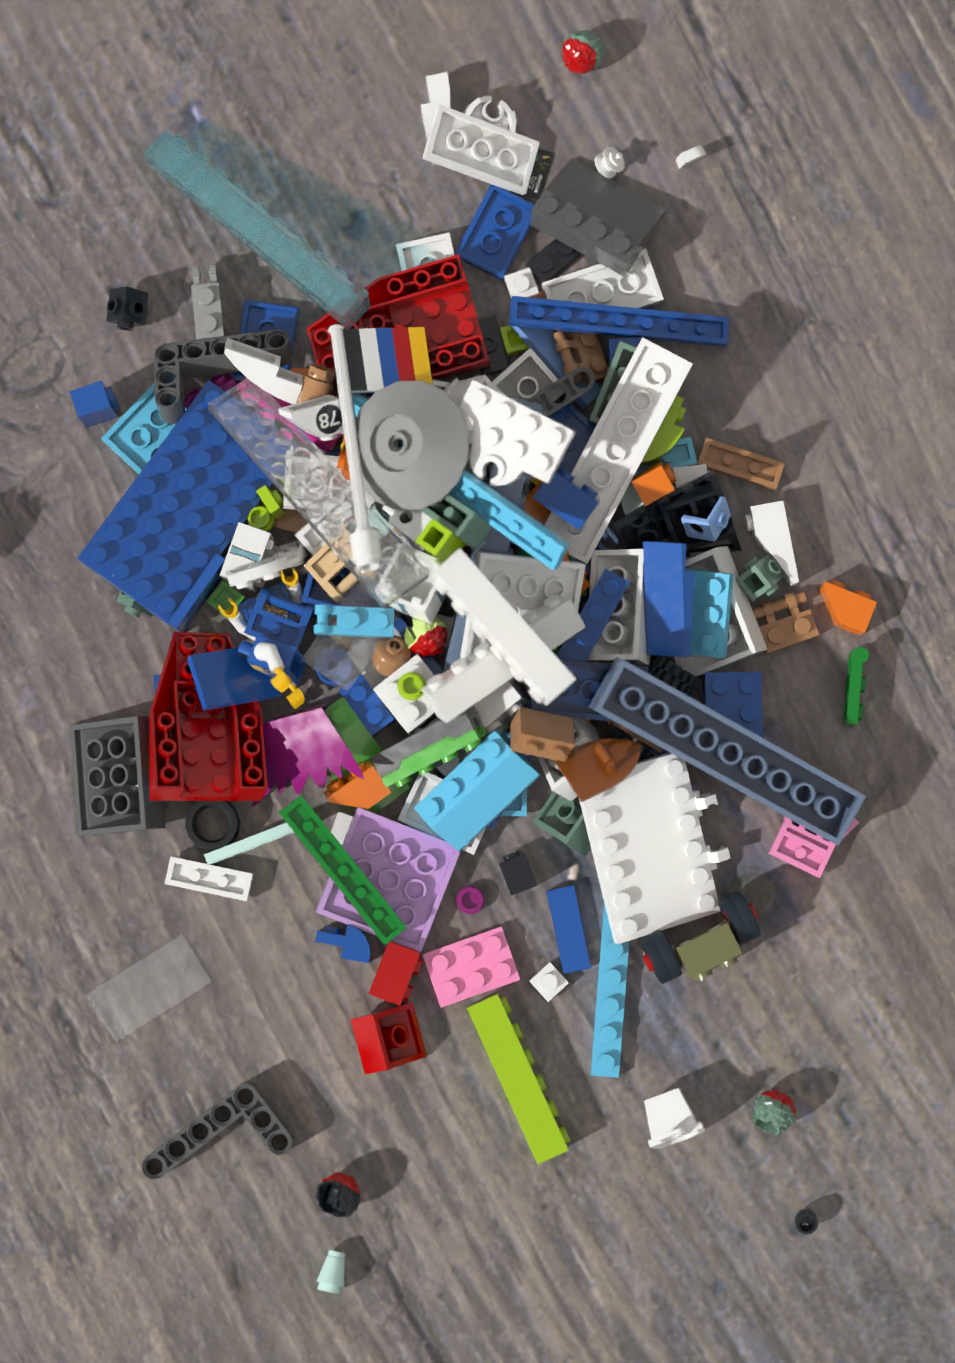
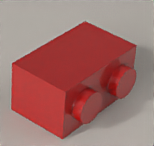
M390 941L387 944L368 994L398 1006L401 1005L402 1000L408 1002L414 987L409 985L412 974L418 976L424 961L419 958L421 952Z

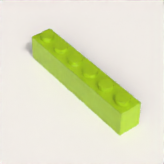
M498 993L467 1006V1010L537 1164L568 1151L566 1143L571 1142L565 1127L559 1128L554 1119L559 1114L553 1101L547 1102L544 1097L543 1091L547 1090L541 1074L534 1075L531 1065L535 1064L529 1048L523 1050L519 1039L524 1037L517 1022L511 1024L507 1014L512 1012L506 997L499 998Z

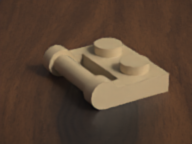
M345 527L303 565L337 603L368 572L359 571L356 567L337 586L331 582L353 560L350 541L352 533Z

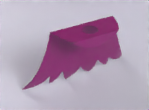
M327 703L287 713L263 723L268 790L262 800L271 791L276 782L280 794L287 784L288 777L297 795L302 791L308 774L319 787L324 788L327 779V767L339 778H342V766L357 777L364 779L356 760L324 712ZM253 801L252 807L260 801Z

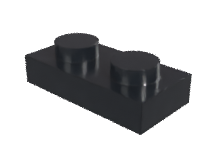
M554 239L527 261L525 266L527 268L530 267L532 275L542 285L543 282L555 277L582 253Z

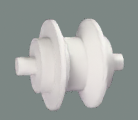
M607 147L603 153H599L595 157L597 171L606 178H613L616 172L623 171L625 167L622 153L615 148Z

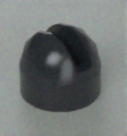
M801 1209L795 1216V1225L800 1233L811 1234L818 1228V1219L812 1210ZM808 1216V1225H803V1217Z

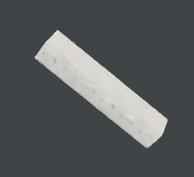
M461 549L434 570L431 575L434 579L432 581L434 587L441 594L444 595L446 593L453 600L451 604L456 612L461 616L466 615L472 622L471 628L480 638L485 636L492 644L490 646L491 651L500 660L504 658L511 666L509 670L512 675L520 682L524 680L530 687L528 690L530 695L538 703L549 704L576 680Z
M561 594L548 597L544 600V605L535 611H529L521 616L551 651L586 627L571 599ZM490 642L478 645L474 649V653L466 658L455 661L448 671L442 675L433 676L427 681V685L421 688L436 716L446 723L514 677L509 670L511 667L504 658L500 660L491 651L490 646L492 644Z

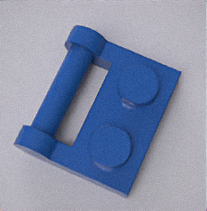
M262 587L244 633L255 638L261 636L291 645L299 650L313 616L315 606L308 603L305 606L271 593L269 588ZM269 603L300 615L301 619L297 623L263 610L265 604Z

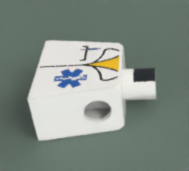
M384 505L381 513L389 518L388 523L392 531L411 548L433 556L415 542L432 518L421 510H394Z

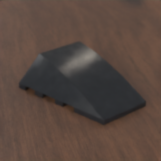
M712 470L676 487L669 494L647 506L643 504L613 523V528L621 548L643 549V541L686 544V557H690V553L707 552L724 546H728L732 551L741 550L731 516L727 526L722 529L715 542L688 537L681 521L683 515L707 519L720 496L724 497L716 472ZM690 524L695 531L703 532V529L697 524Z

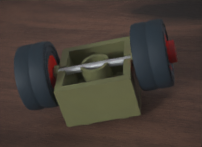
M735 891L729 896L718 900L719 908L724 917L723 922L674 946H670L666 936L660 929L640 939L645 953L642 958L649 972L653 970L661 984L681 976L682 969L686 977L700 981L712 975L711 969L720 966V968L729 967L738 962L737 956L742 954L739 945H744L761 935L756 921L758 915L753 905L747 903L740 891Z

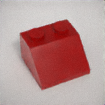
M413 1002L351 1019L365 1075L386 1071L427 1057Z

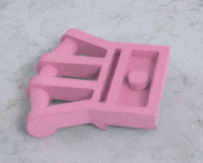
M784 816V821L768 854L820 878L836 844L822 839L823 837L817 834L814 835L805 831V827L799 824L798 826L793 825L792 820ZM855 817L845 836L859 824Z

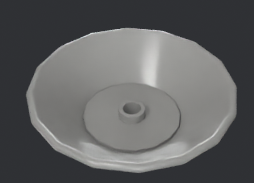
M397 381L376 391L360 408L355 425L364 489L373 500L394 510H421L442 501L459 483L469 458V431L460 407L444 390L424 381ZM402 439L404 445L401 449H399L398 442Z

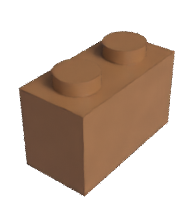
M520 707L510 723L511 751L565 762L575 745L573 718Z

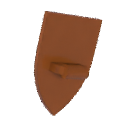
M600 739L571 750L565 762L554 760V762L580 801L583 802L613 788L625 780L638 763L642 744L625 739Z

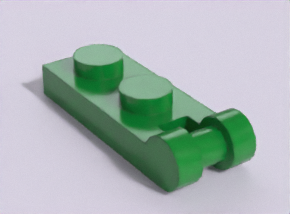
M864 647L855 648L848 656L843 726L858 725V720L862 721L864 705L859 703L860 693L865 692L866 676H862L863 663L869 658V652Z

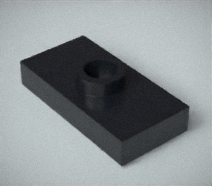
M496 316L478 319L491 363L490 367L480 369L481 376L503 372L508 368L497 318Z

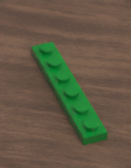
M302 795L279 811V814L384 945L388 944L407 928Z

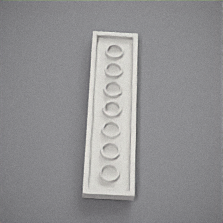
M643 337L571 473L575 477L573 482L580 487L584 484L591 487L598 493L596 498L600 502L580 530L554 512L550 513L544 525L570 544L567 551L571 556L588 564L693 363Z

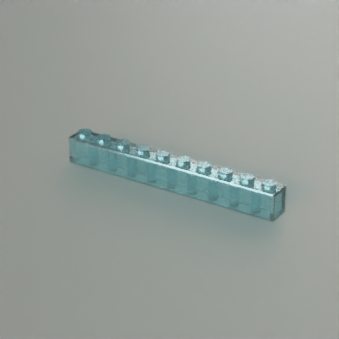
M165 130L144 152L150 167L346 329H350L371 307L368 298L369 293L360 283L354 285L348 280V275L339 266L335 268L327 262V257L318 249L313 251L307 246V241L299 233L292 234L287 230L288 227L281 218L270 216L267 213V208L259 200L255 199L253 202L247 197L248 194L238 183L231 184L227 180L226 174L220 168L215 167L213 169L208 165L207 159L199 151H191L188 148L187 142L178 134L173 136Z

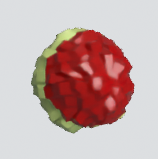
M437 616L432 625L412 617L414 626L412 628L406 626L404 644L413 653L422 657L440 654L447 642L448 632L446 623H443L441 618Z

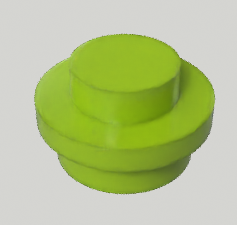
M266 506L253 508L247 517V524L249 526L266 532L271 530L275 522V517L270 514Z
M415 672L405 673L400 677L397 684L399 694L409 701L421 698L423 696L421 688L426 686L424 678Z

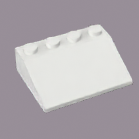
M728 546L717 547L686 560L685 568L734 574L727 653L725 658L691 654L690 657H674L676 664L698 677L705 672L714 671L768 650L746 592L736 581L739 574Z

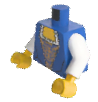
M292 567L293 575L290 577L285 576L283 570H281L282 582L269 588L271 593L302 604L303 591L298 581L297 569ZM258 595L239 605H236L231 598H227L231 603V607L228 610H223L218 605L220 612L225 617H228L240 634L255 642L256 638L245 634L244 631ZM266 603L263 609L297 623L301 619L300 615Z
M257 636L254 643L245 640L240 643L237 652L238 656L246 658L255 671L273 677L270 681L281 693L286 689H291L292 693L286 696L294 709L304 703L305 698L298 685L308 661L297 647Z

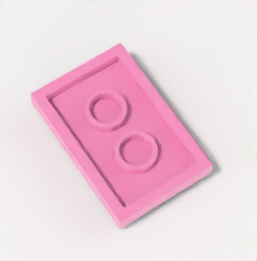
M502 926L422 954L441 1008L520 980Z

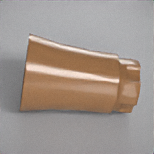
M310 364L296 404L324 395L332 396L336 371L324 366Z

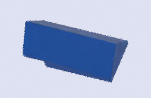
M643 541L647 655L690 657L695 572H685L686 544Z

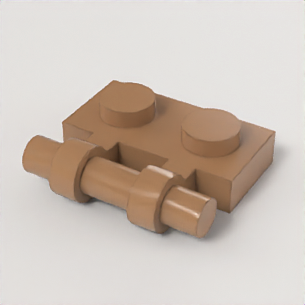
M563 331L553 334L556 342L554 347L557 354H560L563 360L565 375L574 369L585 367L593 373L594 383L604 380L609 367L597 334L568 332L566 337ZM579 372L574 376L575 385L582 383V380L584 385L590 383L589 376L584 372Z
M804 591L796 594L792 592L785 594L782 599L771 603L765 601L760 603L759 607L752 609L756 619L764 617L766 625L759 627L768 649L765 650L766 654L819 636L811 610L808 609L803 612L798 610V604L807 602ZM788 609L790 616L776 621L774 613Z

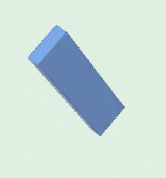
M510 326L558 380L565 376L563 371L564 363L561 355L557 354L554 347L556 342L553 336L554 333L551 330ZM582 380V383L576 386L579 388H585L589 384L584 385V382ZM597 382L594 383L588 392L575 399V401L584 409L597 397L601 387Z

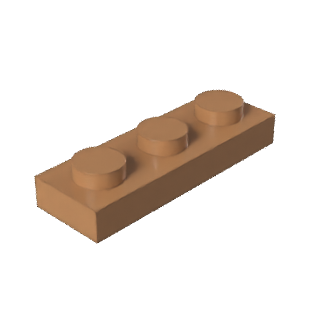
M705 438L697 465L706 464L709 470H714L774 491L777 489L785 465L783 462L709 438Z

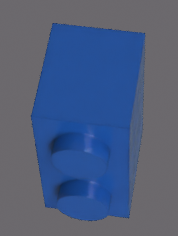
M102 381L69 391L78 418L86 428L118 418L116 409L120 408L116 394L112 391L111 387L106 388Z
M561 468L559 471L556 470L550 483L543 482L533 498L580 530L600 502L596 498L598 493L586 484L580 487L574 483L575 477Z
M362 674L339 690L373 738L395 722L393 716Z

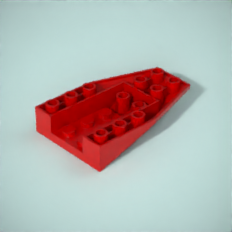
M459 254L380 277L306 328L316 364L334 371L336 370L331 334L328 333L329 327L334 324H340L345 329L424 327L432 379L491 366Z
M174 632L150 708L149 801H261L268 790L262 710L258 701L203 711L187 660L190 655L235 648L229 633Z

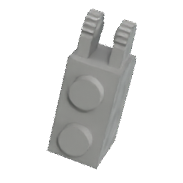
M216 264L209 265L211 283L201 284V270L199 266L192 267L194 285H191L196 339L226 336L223 296L218 282Z

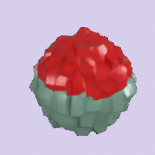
M578 30L570 33L563 43L562 60L569 71L587 74L600 66L605 52L604 43L601 42V38L589 30Z
M772 1089L758 1095L755 1101L756 1106L753 1108L754 1126L759 1127L767 1134L774 1133L775 1135H780L781 1132L787 1131L796 1122V1110L794 1109L793 1100L785 1092L779 1093L778 1090Z

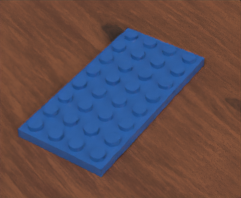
M208 380L78 556L77 560L167 625H170L169 619L215 554L221 555L234 537L238 523H244L249 512L260 501L261 498L256 491L264 485L268 488L271 486L285 466L286 453L295 452L299 446Z

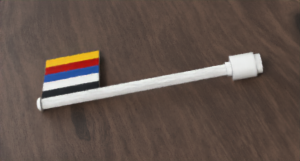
M334 324L329 327L328 333L331 334L357 525L355 532L350 535L353 563L357 565V570L373 571L380 567L382 554L379 533L376 530H372V527H369L351 393L376 392L397 381H424L433 385L424 327L345 329L340 324Z

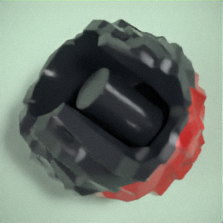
M340 1172L333 1173L328 1178H324L317 1187L316 1200H318L319 1208L323 1212L336 1217L347 1218L351 1216L361 1203V1195L356 1180L352 1176Z

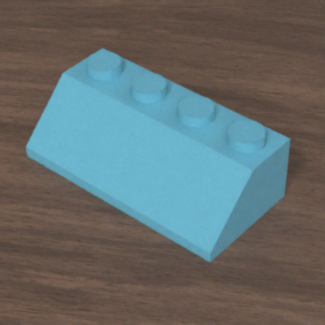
M494 731L422 799L414 809L433 831L460 852L541 774L522 753L511 751V740L506 734Z

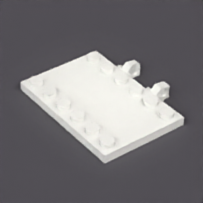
M669 752L639 761L631 774L621 783L583 802L580 801L614 943L627 942L649 935L659 929H668L721 912L711 870L717 869L716 863L731 859L730 853L726 846H721L718 850H712L710 845H705L699 817L703 816L701 809H707L711 804L718 805L716 794L708 792L700 795L699 790L692 791L686 762L683 759Z

